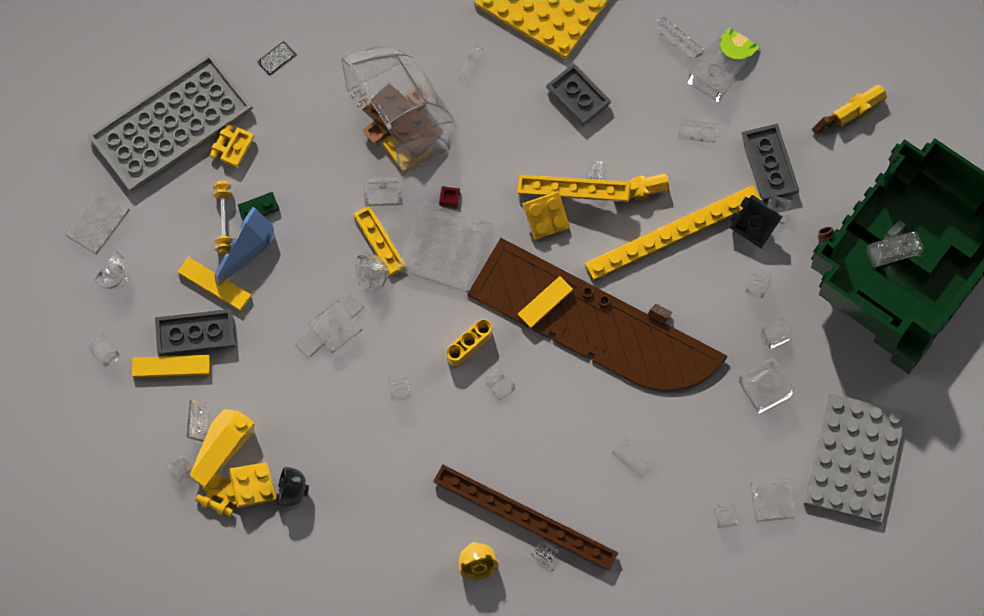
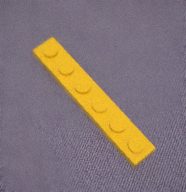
M519 174L517 193L518 195L545 196L558 191L561 198L629 202L631 183Z

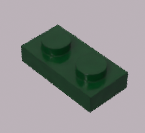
M273 191L238 204L243 221L252 207L256 208L263 216L280 210Z

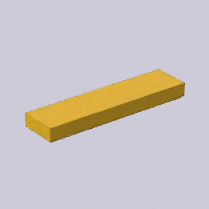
M368 206L354 213L353 217L388 275L392 277L407 269L371 207Z
M187 257L177 271L182 277L240 312L251 298V294L228 280L217 285L215 283V272L190 257Z
M210 355L132 358L133 378L210 375Z

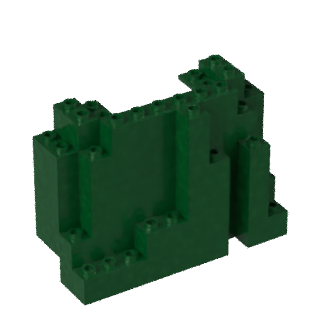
M935 138L931 143L927 142L922 150L905 139L901 144L897 143L891 151L892 154L888 159L890 164L885 173H880L875 179L876 184L874 187L870 186L866 190L864 200L862 202L859 200L853 208V214L851 216L848 214L843 220L840 230L837 228L832 234L831 242L826 239L823 244L819 243L811 257V260H813L811 268L823 276L821 278L822 282L819 285V288H821L819 296L876 335L874 342L893 355L890 362L907 374L912 372L930 348L940 331H943L984 276V171Z

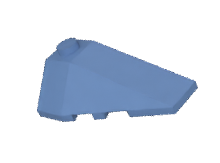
M252 207L240 226L242 231L239 238L233 239L230 248L231 253L225 254L214 275L217 285H220L262 252L275 238L273 225L254 207Z

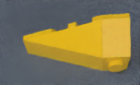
M224 409L211 423L189 477L206 488L254 434L255 422L239 411Z

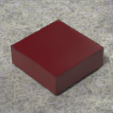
M442 186L439 206L458 208L460 188Z

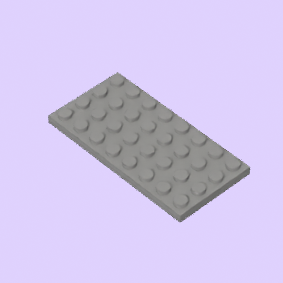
M209 53L91 132L88 137L131 193L215 136L227 124L231 125L253 110V108Z

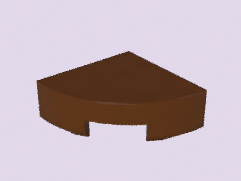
M833 115L823 117L811 130L815 134L822 133V130L827 125L831 127L837 120Z

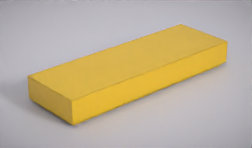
M559 276L522 309L518 316L532 329L572 293L573 289Z

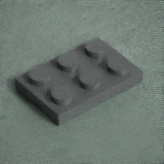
M575 63L546 85L547 90L582 126L611 104V100Z

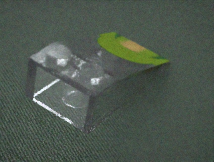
M729 27L691 70L688 83L719 102L759 50L760 46Z

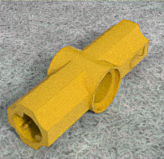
M876 85L863 94L858 93L853 96L846 105L834 111L832 115L837 120V125L842 127L857 117L862 118L867 115L873 107L885 101L888 96L882 86Z
M666 173L647 178L646 176H637L629 181L631 183L630 199L634 198L635 200L646 199L651 194L669 191L670 189Z

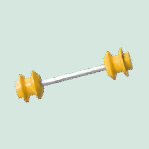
M218 181L213 185V189L217 191L213 193V197L221 200L222 236L214 241L218 244L215 247V251L219 252L220 255L230 254V244L233 241L232 238L226 236L224 200L232 196V193L228 191L232 186L226 181Z

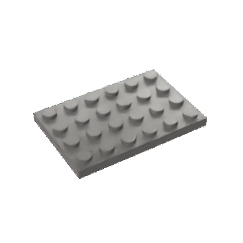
M829 393L804 505L881 524L906 412Z

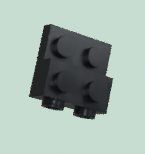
M751 195L749 198L745 197L740 204L742 207L740 213L735 212L730 222L732 225L730 229L762 249L783 216L769 208L766 203L754 195Z

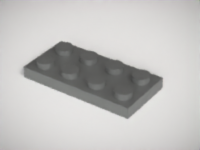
M778 123L742 132L741 136L762 201L799 193V187Z
M232 309L155 317L158 356L235 347Z

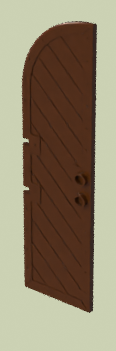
M501 237L467 296L530 329L518 316V313L561 276L573 289V292L531 330L548 338L550 333L555 334L554 342L584 358H587L589 353L595 355L592 362L649 390L671 392L694 387L718 371L728 357L720 351L666 323L663 324L649 317L647 313Z

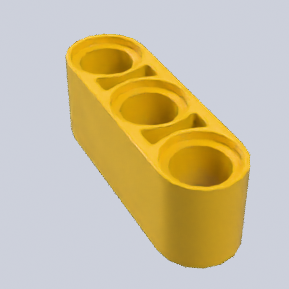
M485 319L477 321L447 348V362L454 367L463 364L491 339L492 324ZM481 328H487L489 330L487 333L479 332ZM468 340H472L474 344L471 346L465 345V342ZM455 352L460 354L458 358H452L450 355Z

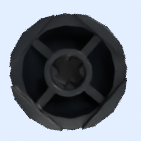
M284 466L278 483L279 493L276 495V505L294 506L301 502L303 496L307 497L309 485L306 484V478L301 471Z

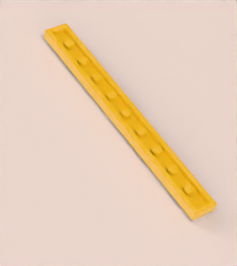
M751 185L585 263V267L594 282L733 217L735 212L739 214L742 210L740 204L745 197L749 198L751 195H754L761 201L762 199L754 185Z

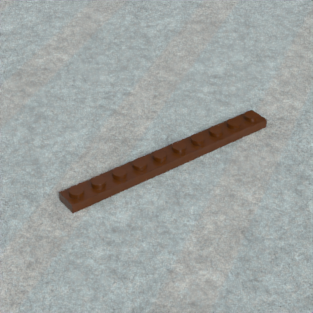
M443 464L433 480L434 484L607 571H610L618 556L617 551Z

